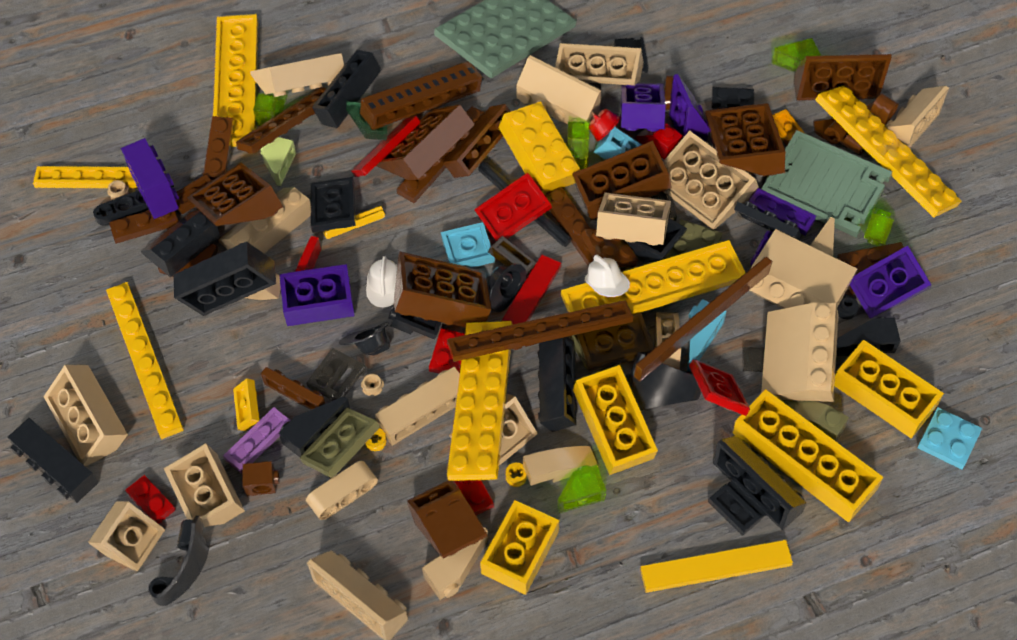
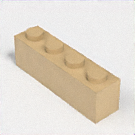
M455 367L440 372L433 380L422 383L415 391L402 395L398 401L390 406L382 407L375 414L376 421L385 432L386 438L392 446L456 407L460 373Z

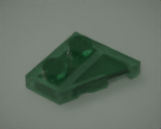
M346 103V111L365 139L387 140V125L372 130L371 126L360 114L361 103Z

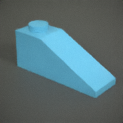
M614 127L604 138L598 141L594 153L607 160L641 146V144Z
M702 299L698 306L694 305L688 317L692 318L709 302ZM727 311L720 314L689 340L687 371L692 372L689 365L693 359L700 361L723 326Z

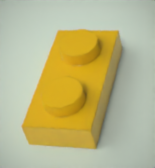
M248 378L233 389L237 428L241 431H247L259 422L255 380Z

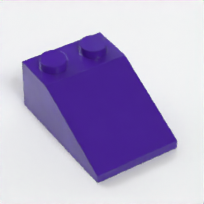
M675 74L669 110L670 120L675 130L682 135V139L691 131L706 142L710 129L707 120L704 119L702 107L700 104H697L695 97L680 76Z
M908 246L854 275L850 283L851 288L870 319L932 287Z

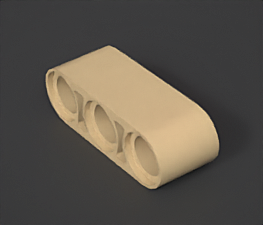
M358 461L313 490L307 496L306 502L320 520H325L370 491L377 484L378 479L364 461Z

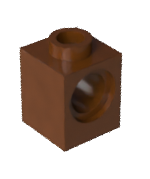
M272 461L243 464V488L247 496L276 493V484H280L279 470L274 469Z

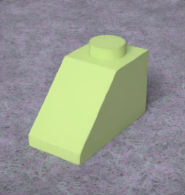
M278 137L274 142L261 148V155H263L264 163L276 185L281 186L296 155L292 140Z

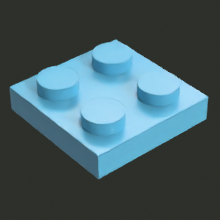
M483 222L441 232L442 242L449 263L473 268L495 262V257L488 253L491 245Z
M937 407L917 448L963 470L982 428Z

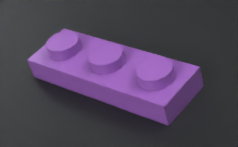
M273 407L223 455L224 460L242 474L243 464L253 463L280 437L281 427L291 420Z

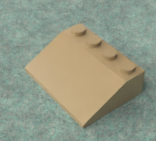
M691 131L685 135L663 161L669 173L672 187L663 192L712 230H715L735 213L734 208L737 202L744 204L759 188L756 179L744 170L720 164L716 150Z
M775 229L752 265L753 267L764 257H768L773 261L770 272L751 288L749 292L783 309L808 303H836L838 307L857 268Z
M808 303L768 312L761 393L766 389L780 400L833 402L838 331L836 303Z

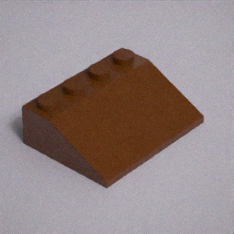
M892 55L805 56L797 67L794 77L796 101L815 100L820 93L843 85L850 89L857 99H877L881 94Z
M768 103L705 111L720 164L762 176L785 173L786 152Z
M461 105L429 110L420 119V124L376 166L406 180L419 181L428 174L427 170L442 161L441 157L445 153L451 152L456 147L455 143L464 139L470 134L469 130L475 124Z
M243 163L236 165L187 197L216 226L266 219L276 215L278 210L283 207L271 185Z
M400 251L394 293L395 312L465 328L466 323L486 322L491 311L485 271Z

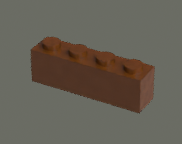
M506 104L490 106L469 130L470 134L462 139L443 160L442 163L454 178L470 176L503 137L499 125L503 115L511 112Z

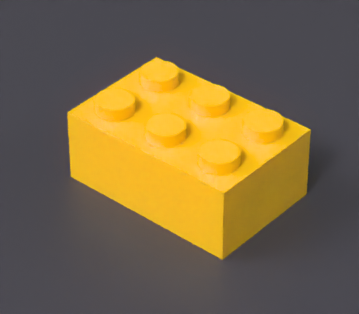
M514 500L480 562L481 574L526 595L559 533V520Z

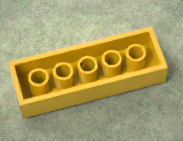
M766 389L749 406L750 411L747 416L740 415L735 421L732 434L740 440L747 442L753 450L848 523L878 490L884 478Z

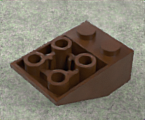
M448 480L407 500L415 525L443 559L456 554L470 545L476 544L479 540L488 536L462 492L452 481Z

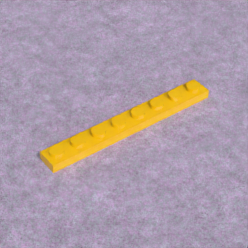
M128 282L106 289L161 440L184 431Z

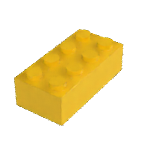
M541 101L503 115L499 125L501 133L524 173H529L543 194L559 187L564 188L575 184L572 173L580 171V168Z
M865 340L858 345L837 370L834 382L836 388L911 439L937 408L944 394Z
M618 365L576 380L573 392L609 475L653 460L658 452L621 366Z

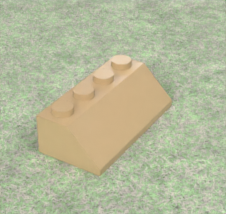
M560 43L555 68L583 82L635 86L640 81L643 68L641 48Z
M340 53L250 72L265 94L273 93L274 97L287 95L286 90L290 89L292 93L305 91L304 86H310V89L322 87L324 82H327L329 86L344 67V63Z
M531 55L528 57L516 85L517 99L529 105L541 101L548 115L554 117L557 121L570 125L575 130L587 134L589 123L593 119L592 113L598 114L600 112L601 90Z
M295 187L283 188L276 193L283 205L276 215L262 220L238 223L218 241L227 250L247 241L261 252L266 253L311 216L310 200Z
M64 365L44 395V398L78 461L87 467L116 451L128 434L89 365Z
M331 550L307 562L313 581L383 640H391L408 621L406 607L399 600L395 599L393 601L386 596L388 593L379 584L374 586L369 582V577L361 569L355 570L352 568L350 561L344 555H336Z

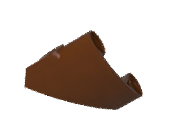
M880 94L874 102L867 105V109L873 115L880 118L881 122L886 126L896 112L899 103L884 94ZM834 118L814 121V133L832 144L840 143L858 155L865 151Z

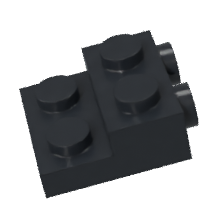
M394 306L388 319L392 320L391 327L410 335L414 331L434 340L442 323L434 320H424L416 316L402 315L395 312Z

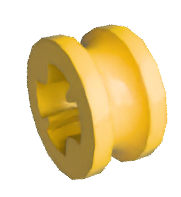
M379 428L371 439L366 442L367 448L374 452L382 450L387 443L385 432ZM373 436H379L378 443H372Z
M512 463L507 466L505 470L507 483L513 487H520L525 484L527 474L523 464ZM518 471L520 472V477L512 478V472L515 474Z

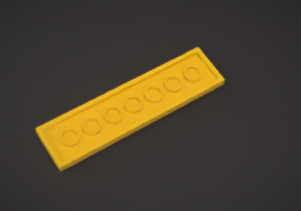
M257 14L217 17L213 116L234 119L231 147H237L236 141L256 129L257 83L251 76L250 71L257 70Z
M843 85L820 93L815 100L883 168L892 171V177L933 218L956 208L961 203L956 193L949 189L941 181V178L926 166L924 161L918 159L911 152V149L896 137L893 131L887 130L888 128L881 122L880 118L873 115L867 109V106L853 95L850 89Z
M730 240L623 271L622 273L630 282V288L620 296H602L595 292L589 284L583 283L561 290V297L568 312L626 300L632 315L730 286L746 272Z
M512 321L466 323L465 335L512 325ZM511 349L461 361L447 470L449 481L498 479Z

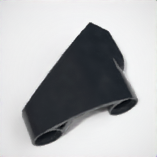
M639 351L630 373L625 376L640 411L696 401L702 393L692 372L681 371L664 363L659 365L643 380L638 381L634 377L636 363L647 355V353Z
M198 515L193 520H183L181 522L177 547L186 551L187 554L176 577H157L148 586L151 597L160 606H167L183 595L198 578L205 565L209 546L203 536L204 524ZM166 587L162 593L157 594L159 589Z

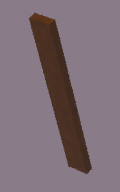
M764 257L636 363L634 377L638 381L643 380L765 278L770 272L773 261L768 257Z
M623 300L447 339L453 362L630 323L633 322V315L627 301Z

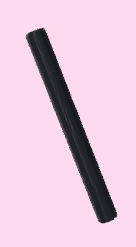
M482 162L478 167L479 172L499 190L502 191L511 184L489 163ZM545 213L534 220L562 246L567 247L572 241V238Z

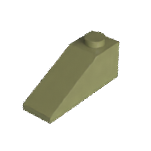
M781 400L835 441L838 440L844 431L849 419L848 416L829 405L816 401Z

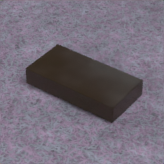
M503 236L488 251L489 254L503 265L521 264L527 274L536 265L534 260Z

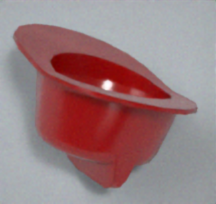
M603 109L598 114L593 112V119L589 123L588 128L595 141H599L616 126L620 120V115H616L609 109Z

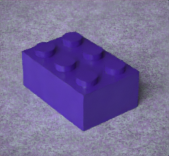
M637 83L635 86L621 85V128L629 131H635L638 128L647 129L648 131L664 129L666 103L663 84Z
M144 138L122 147L121 151L131 176L153 218L156 219L177 210L178 206L175 200H178L179 197L174 187H170L174 184L169 173H164L166 169L162 160L156 159L158 154L154 145L149 146Z
M347 264L279 274L283 313L287 326L355 316Z

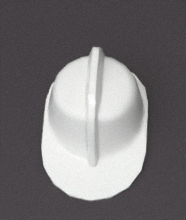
M599 255L594 256V261L589 264L588 274L585 276L586 283L602 296L616 297L626 293L630 288V282L620 271L616 261L611 258H602Z
M383 256L381 260L371 265L366 286L367 298L370 303L382 308L390 307L394 304L397 264L388 260L386 256Z

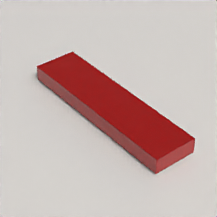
M417 116L404 119L351 170L354 176H366L420 124Z
M541 255L501 321H512V325L529 321L561 269L562 263Z

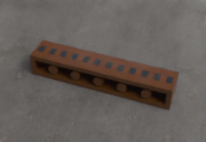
M469 61L457 64L362 98L360 114L371 129L375 130L479 92L482 76Z

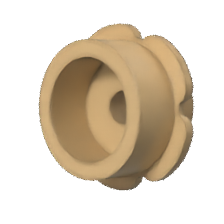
M116 180L109 184L107 193L113 200L127 195L129 188L124 182Z
M376 374L365 376L361 382L362 391L368 396L380 394L384 387L383 380Z

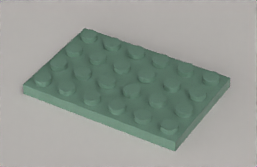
M484 0L435 28L434 35L492 79L576 26V20L549 0Z

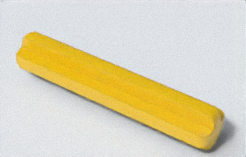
M377 206L356 214V226L323 231L326 239H330L385 217L384 210L381 206Z

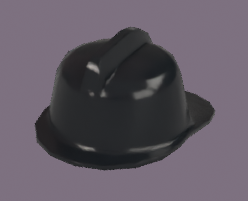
M521 264L502 265L497 267L491 274L489 290L491 291L490 305L494 311H504L525 283L527 273Z
M385 322L376 327L349 334L343 337L339 344L348 345L354 343L362 353L372 356L378 355L390 348L389 337L385 329L389 323Z

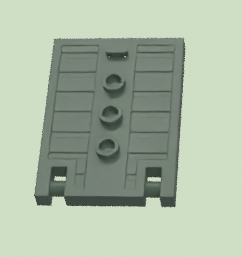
M796 130L785 149V173L769 175L761 190L816 215V220L825 224L832 217L835 219L834 228L857 238L861 230L860 223H866L884 191L885 184L883 183L884 181L887 183L890 181L892 171ZM848 217L852 219V221L849 222L846 220V218Z

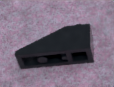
M895 317L871 319L838 337L836 356H850L863 340L884 354L895 353L901 342Z
M345 396L297 415L290 422H286L279 432L282 444L301 457L346 408L350 409L348 399Z

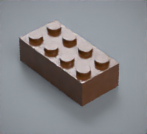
M653 141L572 173L578 193L591 220L598 218V211L605 193L648 198L672 188L669 173Z

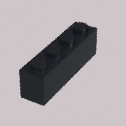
M356 50L312 108L322 125L338 128L382 71L372 52Z
M568 337L539 343L537 353L539 359L538 398L540 401L538 418L540 424L551 432L577 425L576 396L573 392L576 382L575 343Z
M28 418L7 437L12 444L10 449L19 458L22 455L27 458L25 462L32 470L36 471L39 469L43 473L41 477L49 485L55 483L59 487L57 491L66 500L71 498L78 503L98 484L97 479L88 468L32 419Z

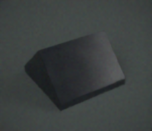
M668 218L663 245H649L646 242L638 241L627 243L643 263L663 260L684 235L687 228Z

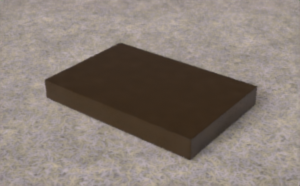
M642 313L634 314L633 322L576 335L588 372L636 360L639 351L649 354L655 349Z

